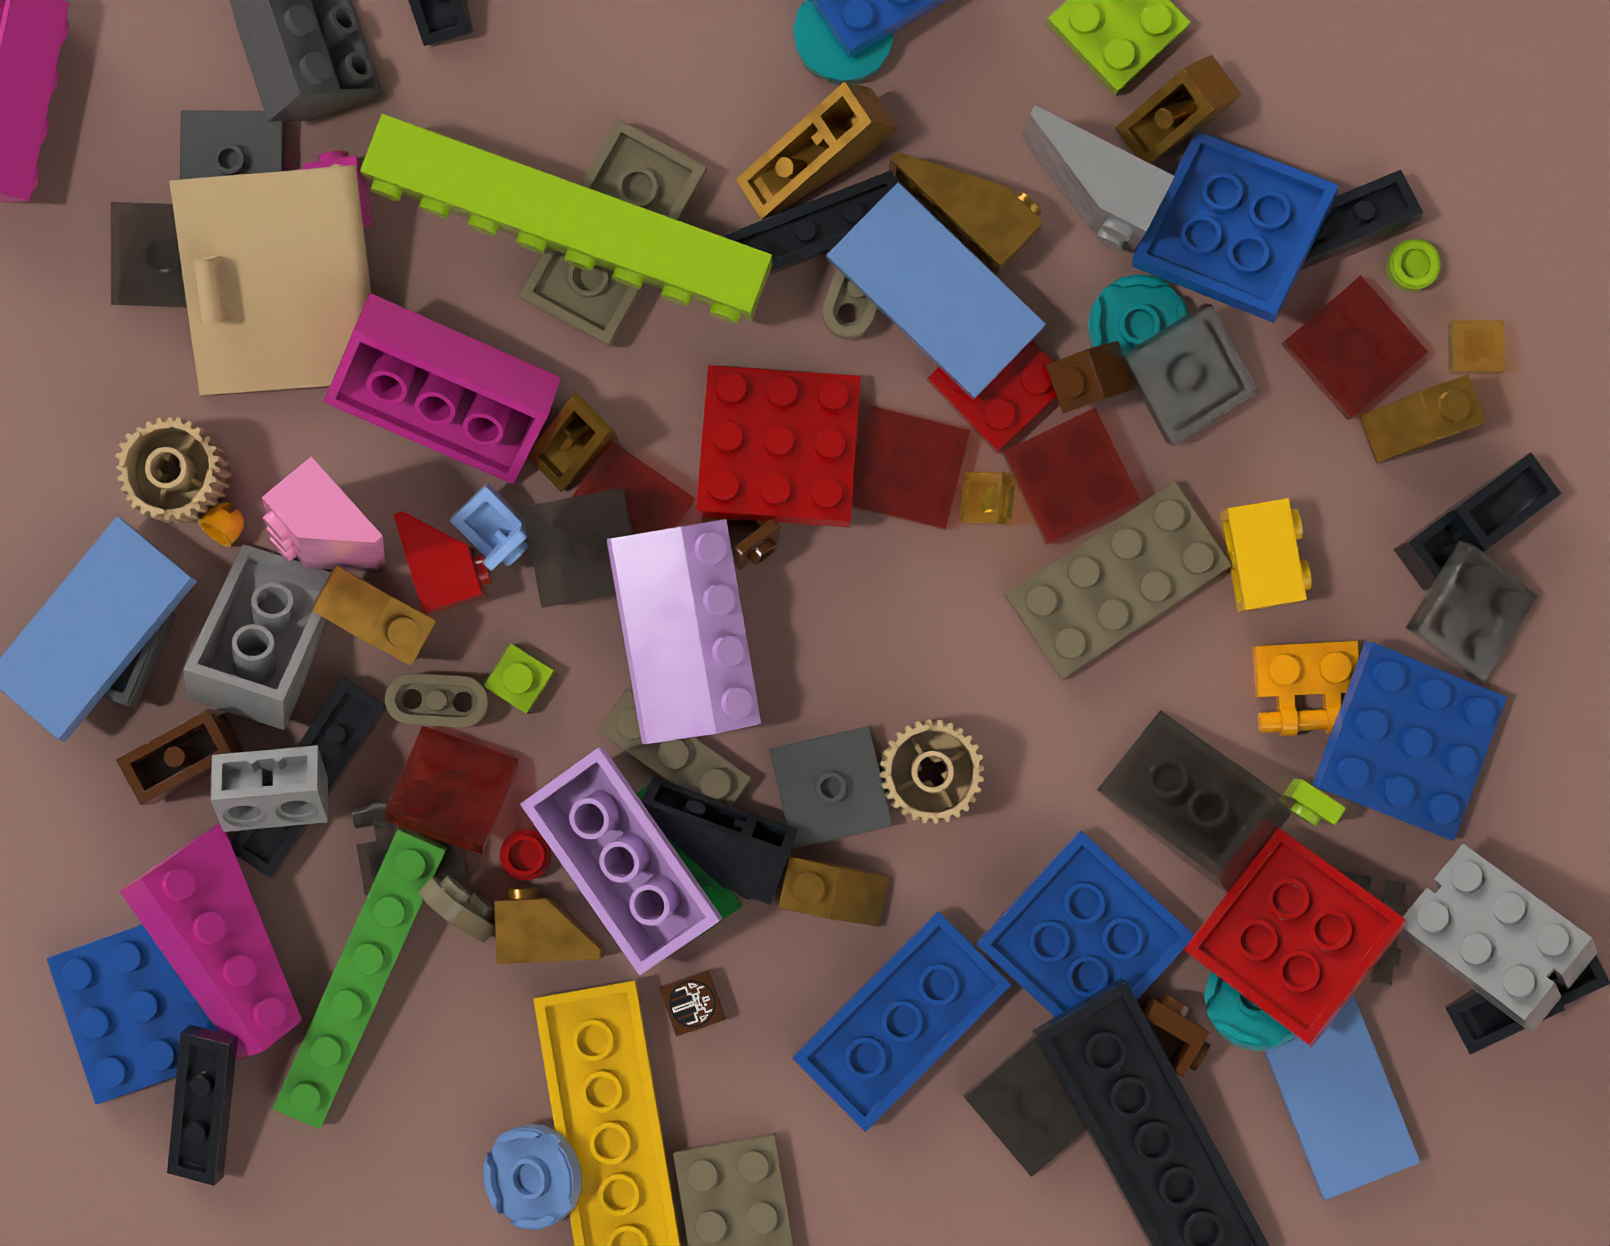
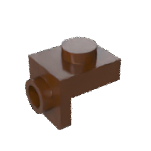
M702 517L701 523L723 519ZM774 518L768 522L726 519L733 561L739 570L749 562H752L755 566L762 563L777 550L778 545L776 542L780 540V525Z
M1166 994L1162 1002L1148 996L1141 1008L1146 1019L1182 1040L1170 1061L1175 1072L1184 1077L1189 1068L1194 1071L1197 1070L1209 1050L1210 1044L1205 1040L1210 1032L1189 1020L1188 1018L1193 1010Z

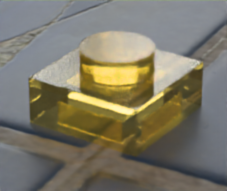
M1452 320L1448 323V374H1500L1505 371L1504 320Z
M964 472L959 523L1011 526L1016 475L1006 472Z

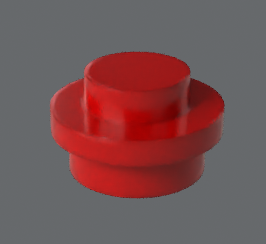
M531 829L517 830L508 835L501 845L499 854L500 862L505 872L511 877L522 881L533 880L541 876L549 867L552 855L551 848L542 835Z

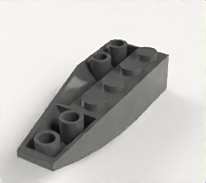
M230 0L237 30L268 122L311 121L378 98L383 94L352 0Z

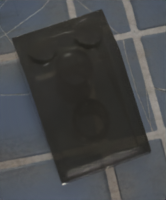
M1161 710L1097 789L1101 795L1180 859L1226 893L1229 892L1277 828H1281L1292 814L1280 793Z

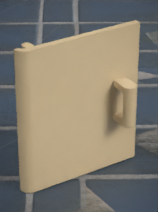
M334 164L325 168L170 180L199 396L330 386L353 329L371 293L356 165L343 166Z

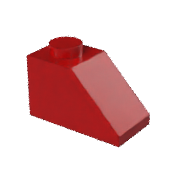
M404 511L393 514L423 613L431 615L488 597L485 585L492 583L490 570L483 564L485 560L484 554L475 555L472 547Z

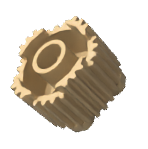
M168 417L167 421L157 418L156 424L148 421L146 422L145 429L137 427L136 433L133 435L127 433L125 435L128 440L126 443L120 442L119 446L123 450L122 453H116L115 457L119 459L120 464L116 466V469L122 471V475L118 476L117 480L124 483L120 489L121 492L128 494L126 500L131 502V507L139 510L141 514L165 523L171 522L181 525V522L192 524L198 522L200 517L208 512V508L219 503L217 501L219 498L225 499L226 495L223 493V489L230 487V484L225 482L226 478L231 477L232 465L226 451L220 449L222 446L221 442L214 439L215 436L202 427L180 417L176 419ZM180 461V475L177 479L173 478L171 482L172 476L166 473V468L170 463L178 465Z
M931 719L925 720L923 725L920 721L914 722L913 729L909 725L903 727V734L900 732L894 734L895 742L888 741L889 748L882 752L883 755L879 763L882 769L879 777L885 778L881 787L888 789V792L885 794L886 798H893L894 800L891 805L894 808L901 807L900 813L904 816L908 814L909 818L914 821L918 819L922 823H927L928 819H931L932 823L938 824L939 818H942L945 822H950L951 815L959 818L961 809L968 811V803H975L976 799L973 794L981 792L978 783L984 782V778L979 775V772L985 769L984 766L979 765L983 755L976 754V750L979 748L978 744L971 745V735L963 736L962 728L953 730L952 723L945 724L942 720H936L933 723ZM926 757L933 763L941 761L944 764L945 771L939 773L943 780L938 785L934 786L930 780L921 782L918 778L917 772L923 769L920 766V762Z

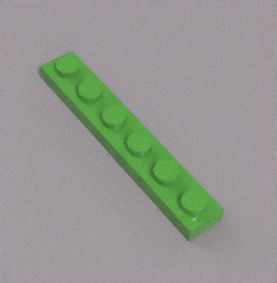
M400 826L397 829L272 1109L317 1129L322 1127L424 901L418 892L432 876H435L447 846Z

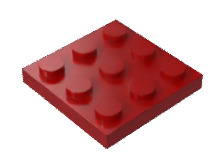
M708 365L696 517L768 522L774 518L777 523L850 528L860 376Z
M1278 827L1184 948V951L1312 1048L1407 925V921Z

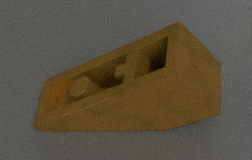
M844 81L735 180L761 220L776 215L862 161L898 129V126L872 88Z
M898 151L890 158L889 171L892 170L893 174L996 275L1039 233L1043 225V221L1038 217L1041 213L1040 208L1022 191L1015 195L1007 186Z

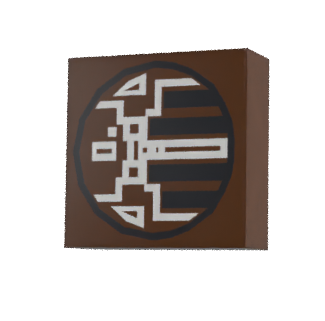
M709 969L660 986L676 1037L725 1020L726 1017Z

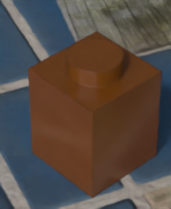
M1119 341L1092 347L1046 365L1063 414L1135 389Z

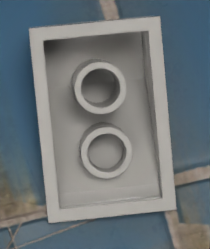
M1034 105L1022 135L1023 141L1086 226L1097 232L1096 239L1100 243L1117 251H1123L1125 247L1134 251L1149 228L1175 176Z
M242 544L183 669L187 699L285 730L303 690L326 622L325 618L310 609L331 572L323 569L305 568L301 562L295 560L288 562L283 556Z

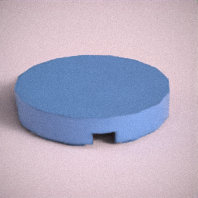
M537 1124L522 1125L501 1134L495 1140L496 1143L493 1145L491 1152L487 1153L483 1164V1186L491 1206L498 1214L503 1213L508 1219L512 1220L510 1224L519 1229L540 1230L562 1221L575 1208L582 1190V1171L574 1148L559 1132L545 1125Z

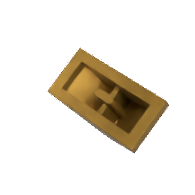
M576 393L569 399L530 450L527 458L562 492L618 439V436L609 424Z

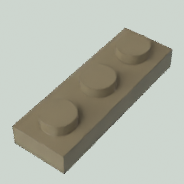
M627 688L597 729L598 732L668 782L733 805L752 778L696 737L642 744L634 694Z

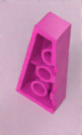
M220 823L195 836L119 891L218 1032L238 1037L236 1052L238 1060L265 1051L302 1021L227 833L223 832Z

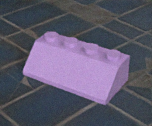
M723 519L607 539L642 744L717 734L761 724L727 520Z
M603 746L595 749L520 804L639 976L723 919Z

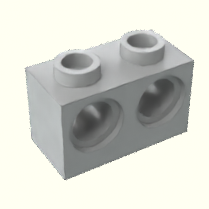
M318 745L212 755L211 803L223 832L328 822V776Z

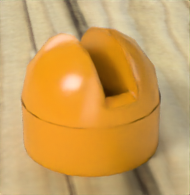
M228 502L217 503L215 506H211L208 508V512L204 513L198 520L201 529L211 539L224 547H230L236 541L244 528L245 521L239 509L231 513L232 505Z

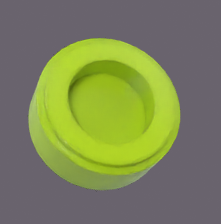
M1421 239L1403 241L1391 251L1386 262V272L1389 280L1398 289L1406 292H1417L1425 289L1435 281L1441 267L1437 250L1430 243Z

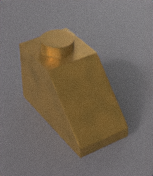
M1210 55L1179 71L1115 128L1136 157L1153 164L1194 135L1196 130L1199 131L1208 125L1242 95L1214 56Z
M1469 374L1416 392L1358 416L1376 464L1468 431L1486 422Z
M336 564L310 609L366 643L410 666L413 664L436 622L435 619L421 610Z
M790 854L778 908L826 919L879 927L890 876Z
M538 887L507 889L508 898H500L494 901L497 964L601 960L605 956L604 945L552 896L539 897Z

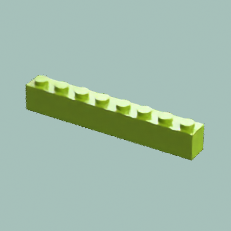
M381 114L360 170L368 183L372 184L370 190L379 196L393 201H400L401 195L420 201L418 208L436 217L448 219L449 213H454L469 219L467 226L483 234L496 236L498 230L517 236L515 243L525 249L540 254L545 253L546 247L564 253L565 257L563 260L572 266L586 271H593L595 265L613 271L612 279L619 283L641 289L643 282L662 289L660 296L671 302L683 306H689L691 300L711 307L709 310L710 315L733 324H738L740 318L752 322L773 265L772 254L385 114Z

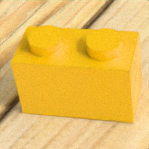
M1289 498L1227 508L1220 512L1227 557L1232 565L1229 569L1237 613L1307 600L1305 590H1309L1312 587L1311 573L1307 560H1300L1296 540L1302 539V522L1298 510L1290 508Z

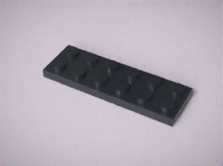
M1120 978L1032 1030L1149 1246H1269L1125 980Z

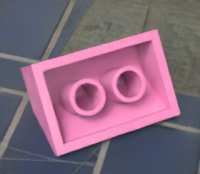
M312 456L261 497L266 511V515L262 519L268 526L265 529L271 536L269 541L288 562L296 557L305 568L332 570L336 564L347 571L377 573L386 566L383 535Z

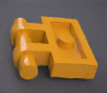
M1358 641L1253 646L1255 697L1276 696V712L1258 713L1259 733L1278 732L1280 737L1297 736L1298 731L1324 730L1326 735H1330L1342 705L1341 693H1346L1359 659ZM1321 694L1322 709L1296 710L1295 695Z

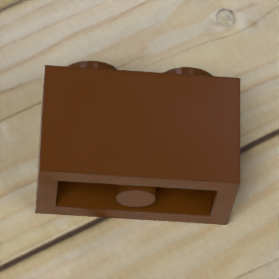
M207 709L117 758L116 761L139 804L149 805L156 804L211 774L212 755L244 752L223 711Z

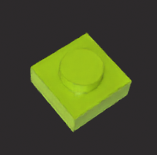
M511 643L487 679L484 687L522 712L529 714L556 671Z
M1293 778L1283 796L1294 802L1290 811L1314 827H1317L1320 821L1336 825L1346 809L1303 779Z

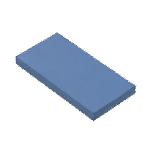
M899 182L826 255V259L973 400L1046 326L1023 301Z
M117 516L0 657V690L56 739L66 742L196 584L197 580L130 524Z
M1354 994L1312 1048L1295 1036L1276 1049L1263 1051L1323 1200L1330 1199L1421 1163Z

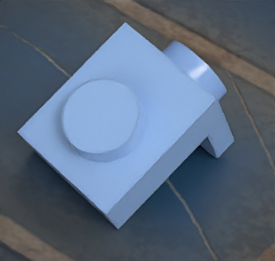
M488 482L461 506L449 520L484 554L485 560L483 564L490 571L501 561L508 567L529 546L524 540L528 536L531 525Z

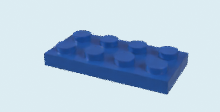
M937 910L792 1056V1059L866 1132L976 1022L1011 984Z

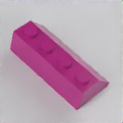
M0 0V202H29L31 193L35 190L39 180L37 161L40 146L46 139L49 130V120L46 116L50 96L58 84L59 71L56 67L60 47L66 40L69 31V22L66 19L69 3L63 0Z
M370 293L323 402L514 484L548 417L561 377Z

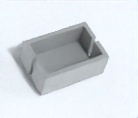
M1462 844L1434 878L1439 890L1434 893L1426 888L1403 917L1406 919L1407 925L1402 932L1409 941L1530 1033H1533L1561 998L1556 984L1549 979V976L1555 972L1559 983L1569 989L1598 953L1593 938L1465 844Z

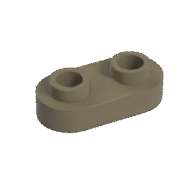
M837 269L824 302L823 320L826 328L834 336L845 340L856 339L865 334L870 328L877 307ZM845 306L855 308L858 313L857 319L851 323L843 322L838 315L840 309Z
M407 673L396 677L389 684L385 693V706L391 717L403 724L466 728L478 724L485 718L489 710L490 698L484 685L471 677ZM413 689L418 690L422 696V703L416 709H410L405 703L406 694ZM463 692L469 693L473 698V706L467 712H462L456 707V698Z
M447 875L443 880L432 876L419 890L418 894L437 914L480 942L485 943L495 932V921L492 919L495 916V908L478 893L474 892L470 895L451 876Z

